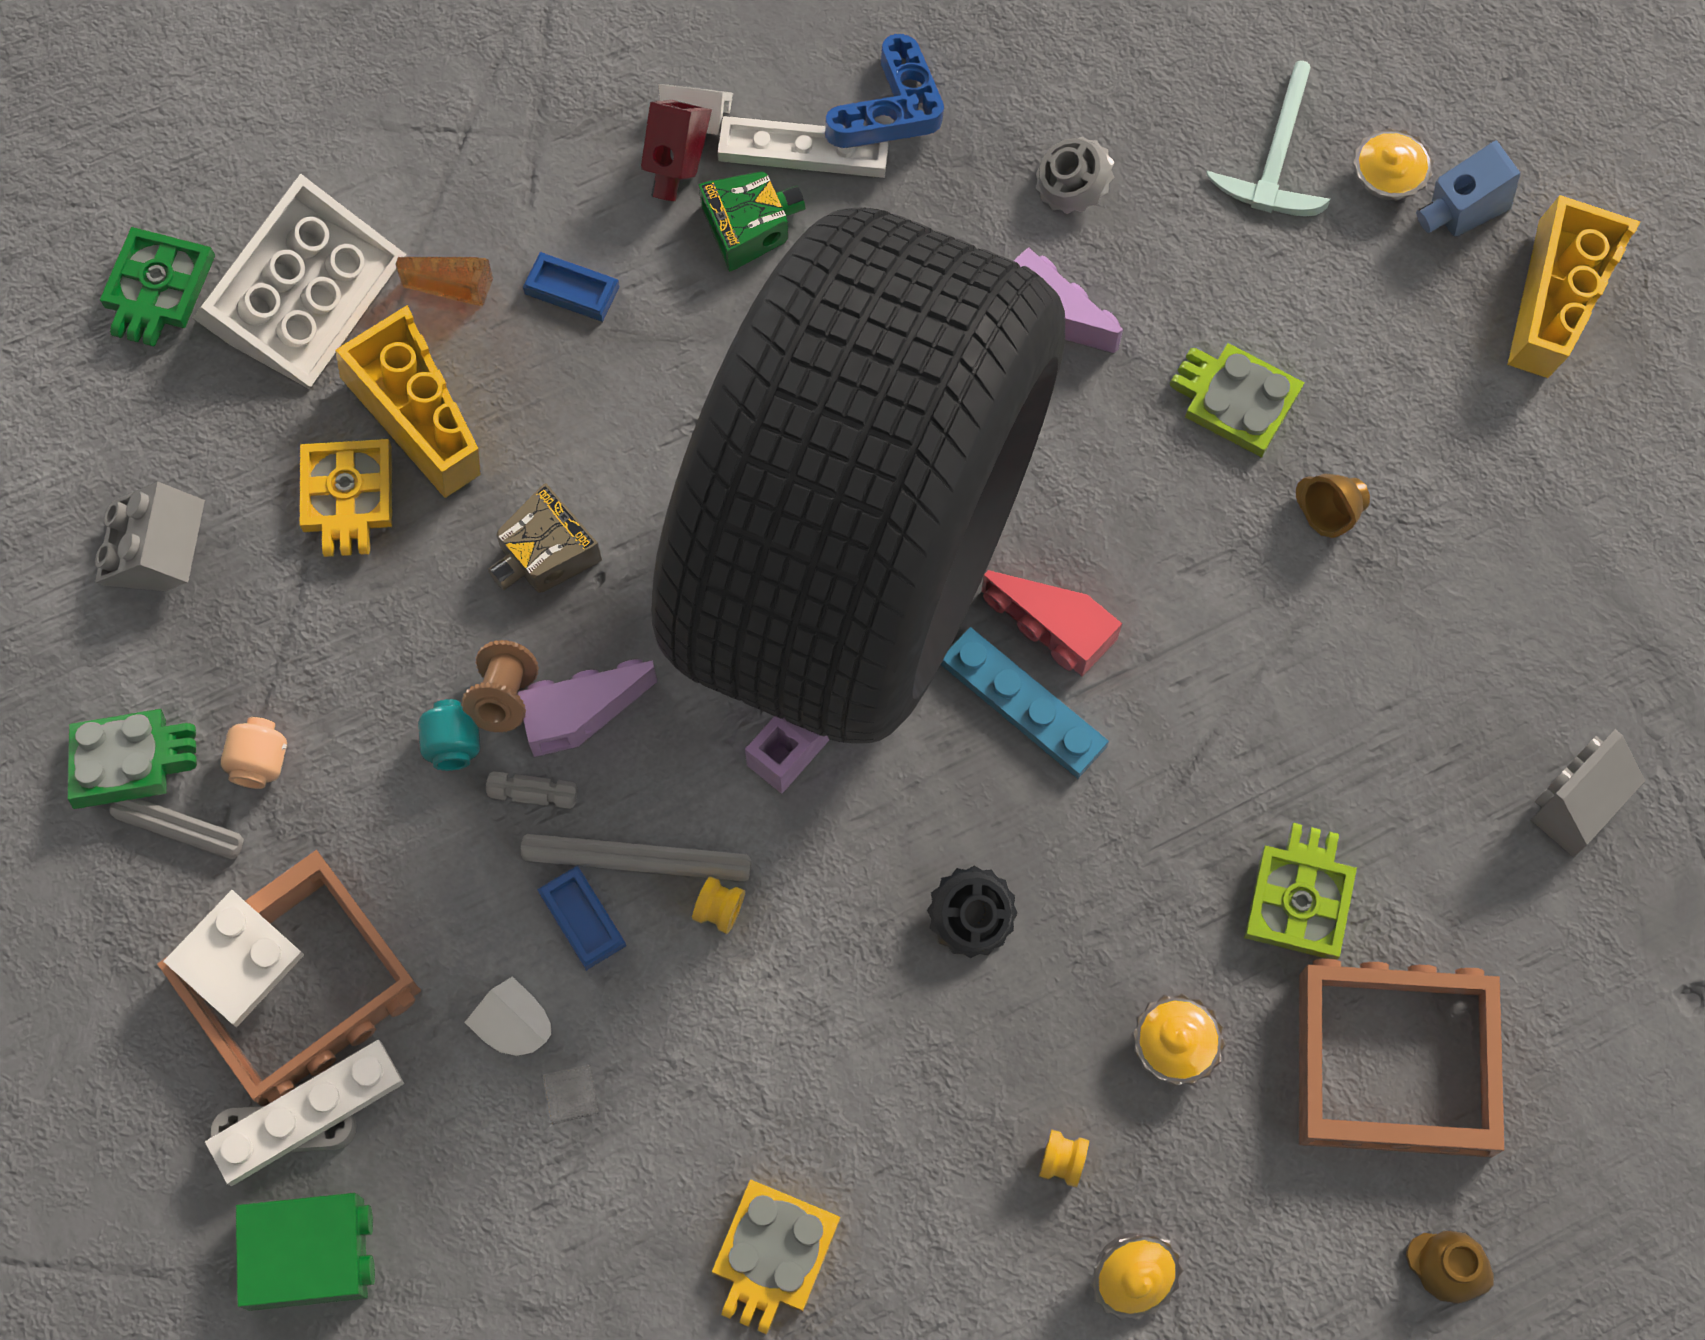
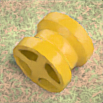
M711 876L708 877L696 901L692 920L699 923L709 921L716 924L718 931L728 934L740 912L745 890L738 887L728 889L721 886L719 879Z
M1051 1129L1039 1177L1044 1179H1050L1054 1176L1064 1179L1068 1186L1077 1188L1084 1167L1089 1140L1080 1137L1074 1141L1064 1138L1061 1132Z

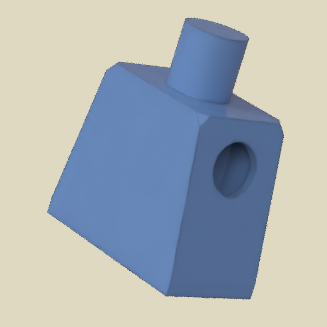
M1495 140L1436 180L1432 202L1416 211L1420 225L1427 233H1430L1445 224L1453 236H1459L1507 212L1512 208L1520 171L1498 141Z

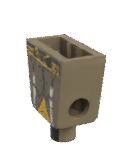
M545 483L498 530L496 536L506 556L488 568V572L502 590L507 589L524 576L538 593H541L602 561L598 542Z

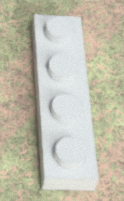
M723 116L718 146V161L885 178L889 141L851 148H840L827 141L825 138V126Z
M378 1039L208 1139L205 1143L226 1183L233 1186L405 1083L382 1042Z

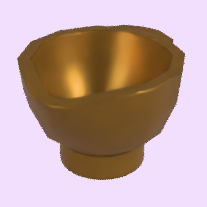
M1322 474L1315 477L1308 476L1298 482L1296 487L1297 502L1303 510L1309 525L1317 533L1325 537L1335 538L1351 530L1359 520L1361 513L1368 508L1370 503L1368 488L1357 478L1349 479L1345 476Z
M1443 1231L1438 1234L1423 1233L1412 1239L1407 1247L1406 1259L1410 1269L1419 1276L1424 1289L1439 1301L1458 1304L1489 1292L1494 1285V1275L1489 1259L1482 1246L1466 1233Z

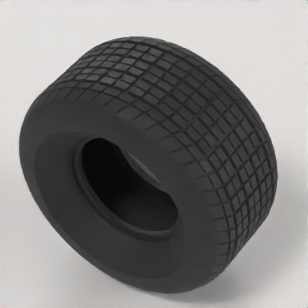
M866 207L837 210L810 226L775 267L744 318L703 405L674 485L656 556L651 607L652 625L657 644L664 656L674 667L696 683H700L738 701L742 700L745 704L763 710L780 719L785 718L787 722L805 728L823 737L828 736L829 740L843 743H873L891 735L916 708L948 652L989 565L1024 479L1048 410L1064 351L1065 310L1057 292L1042 277L1027 266L1020 267L1015 261L985 249H977L970 243L955 239L939 231H933L927 226L897 214H890L885 210Z

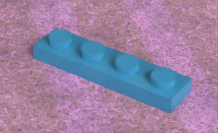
M970 627L946 653L941 666L1077 779L1107 748L1109 741L973 628Z

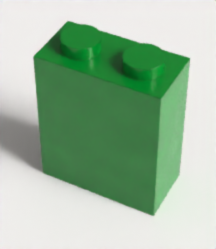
M356 1193L236 1205L238 1307L254 1311L368 1299L367 1286L374 1285L375 1282L374 1259L372 1255H366V1235H372L373 1232L371 1206L364 1205V1199Z

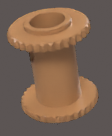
M507 640L489 642L478 651L475 662L477 664L476 668L479 670L478 673L484 678L483 682L480 685L475 684V686L467 689L463 695L461 705L463 711L473 719L479 728L490 732L512 731L521 725L526 715L525 704H523L524 700L520 699V696L517 695L518 690L529 686L530 683L536 680L539 670L538 662L530 650L518 643Z

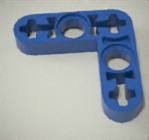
M894 34L888 36L883 41L880 59L881 66L894 97L840 105L828 111L825 121V138L829 143L840 148H851L928 135L940 129L944 104L915 39L904 34ZM901 57H902V58H906L905 64H902V65H901V63H902ZM905 80H916L922 86L910 88L903 85L902 82ZM920 103H922L923 111L918 110V105ZM885 115L894 119L895 122L883 125L876 122L874 118Z

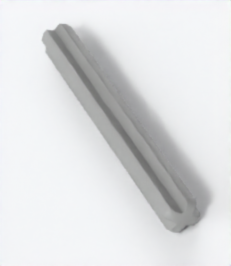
M525 834L520 849L522 859L532 862L703 878L711 876L716 879L747 881L751 872V858L749 855L536 834Z

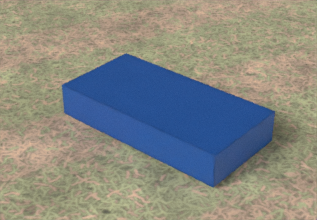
M540 252L527 277L523 290L525 295L603 322L620 286L619 280Z
M578 865L537 889L586 971L626 947L624 939Z

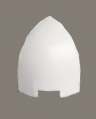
M658 84L660 101L675 100L712 109L707 133L715 135L721 133L723 113H730L733 93Z
M513 977L491 989L464 1022L485 1043L501 1053L515 1056L533 1053L545 1044L551 1036V1023L545 1010Z

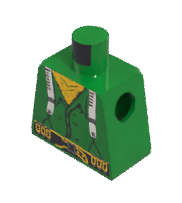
M764 172L698 184L701 208L729 272L784 244L788 240V221L786 216L806 209L798 186L776 193L768 175Z

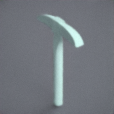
M1297 61L1294 64L1263 175L1258 184L1210 171L1206 172L1207 177L1219 189L1237 200L1251 204V208L1270 213L1274 210L1295 216H1315L1328 208L1330 202L1328 198L1278 190L1279 185H1277L1310 72V64L1306 61Z

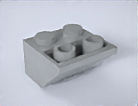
M158 481L114 500L109 505L104 517V524L107 526L104 543L100 546L95 558V565L98 567L95 583L103 586L167 591L188 583L205 500Z
M1615 729L1604 741L1595 736L1535 801L1541 809L1531 821L1573 857L1587 846L1645 782L1623 735Z

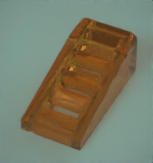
M398 257L395 263L403 287L477 306L484 305L493 280L489 260L486 258Z

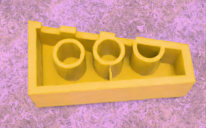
M1561 195L1558 196L1538 223L1507 365L1549 378L1570 356L1592 314V309L1603 294L1608 284V279L1615 266L1620 262L1626 251L1625 248L1630 238L1635 234L1640 221Z
M408 305L335 350L342 381L444 498L481 475L477 444L456 402H453L449 394L446 382L429 353V348L423 335H420L414 323V317Z

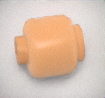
M250 717L247 723L236 724L229 728L221 757V767L229 774V781L243 787L262 789L265 788L266 783L279 778L287 748V740L280 732L274 730V722L264 718Z

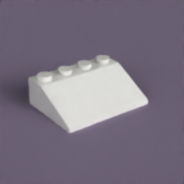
M300 174L192 318L227 344L309 389L334 356L335 350L347 338L406 254Z

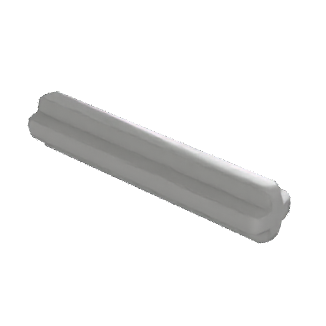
M141 799L115 802L110 806V814L117 820L229 859L237 858L243 847L244 839L239 833Z

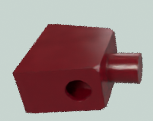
M675 100L650 102L641 170L655 173L652 197L676 201L680 179L696 176L712 109ZM671 150H672L673 156H674L673 159L671 158Z

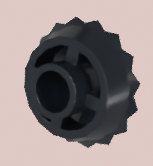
M975 865L967 870L956 868L951 876L942 877L939 887L931 892L932 903L927 909L931 917L930 929L937 934L939 944L949 947L953 954H964L969 958L979 954L989 955L994 948L1003 946L1006 937L1014 931V920L1018 914L1014 906L1015 895L1008 889L1006 880L998 878L992 869L981 870Z

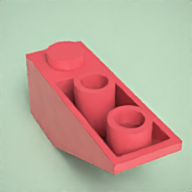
M990 570L983 576L981 592L984 593L983 597L989 606L999 613L1005 611L1018 622L1019 630L1028 639L1034 642L1041 641L1051 650L1054 660L1068 671L1074 669L1083 676L1118 639L1122 623L1087 594Z

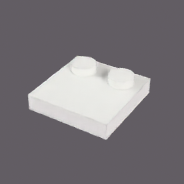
M231 890L163 962L230 1023L237 1027L299 962L304 954L239 895Z

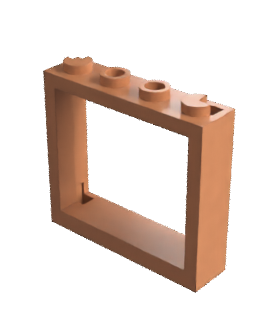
M317 849L249 897L245 902L266 921L272 923L325 884L390 972L396 983L266 1079L262 1080L207 1001L164 963L165 959L157 964L250 1097L260 1106H266L295 1089L294 1085L307 1075L316 1076L327 1070L336 1061L334 1055L349 1044L357 1046L366 1041L376 1031L374 1026L388 1015L395 1017L405 1012L415 1002L414 996L421 992L415 981Z
M1317 959L1313 961V965H1307L1299 975V1145L1494 1157L1504 1151L1500 976H1484V970L1479 968H1460L1455 970V974L1437 973V967L1431 965H1412L1408 967V971L1389 970V964L1383 962H1364L1360 964V968L1341 967V961L1335 959ZM1322 986L1479 995L1482 1129L1322 1119Z

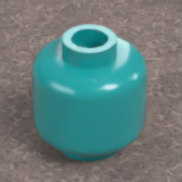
M454 699L437 701L433 704L432 709L424 712L419 718L420 753L426 761L433 763L435 769L442 771L463 769L469 766L470 760L475 758L480 752L479 727L463 711L460 701Z

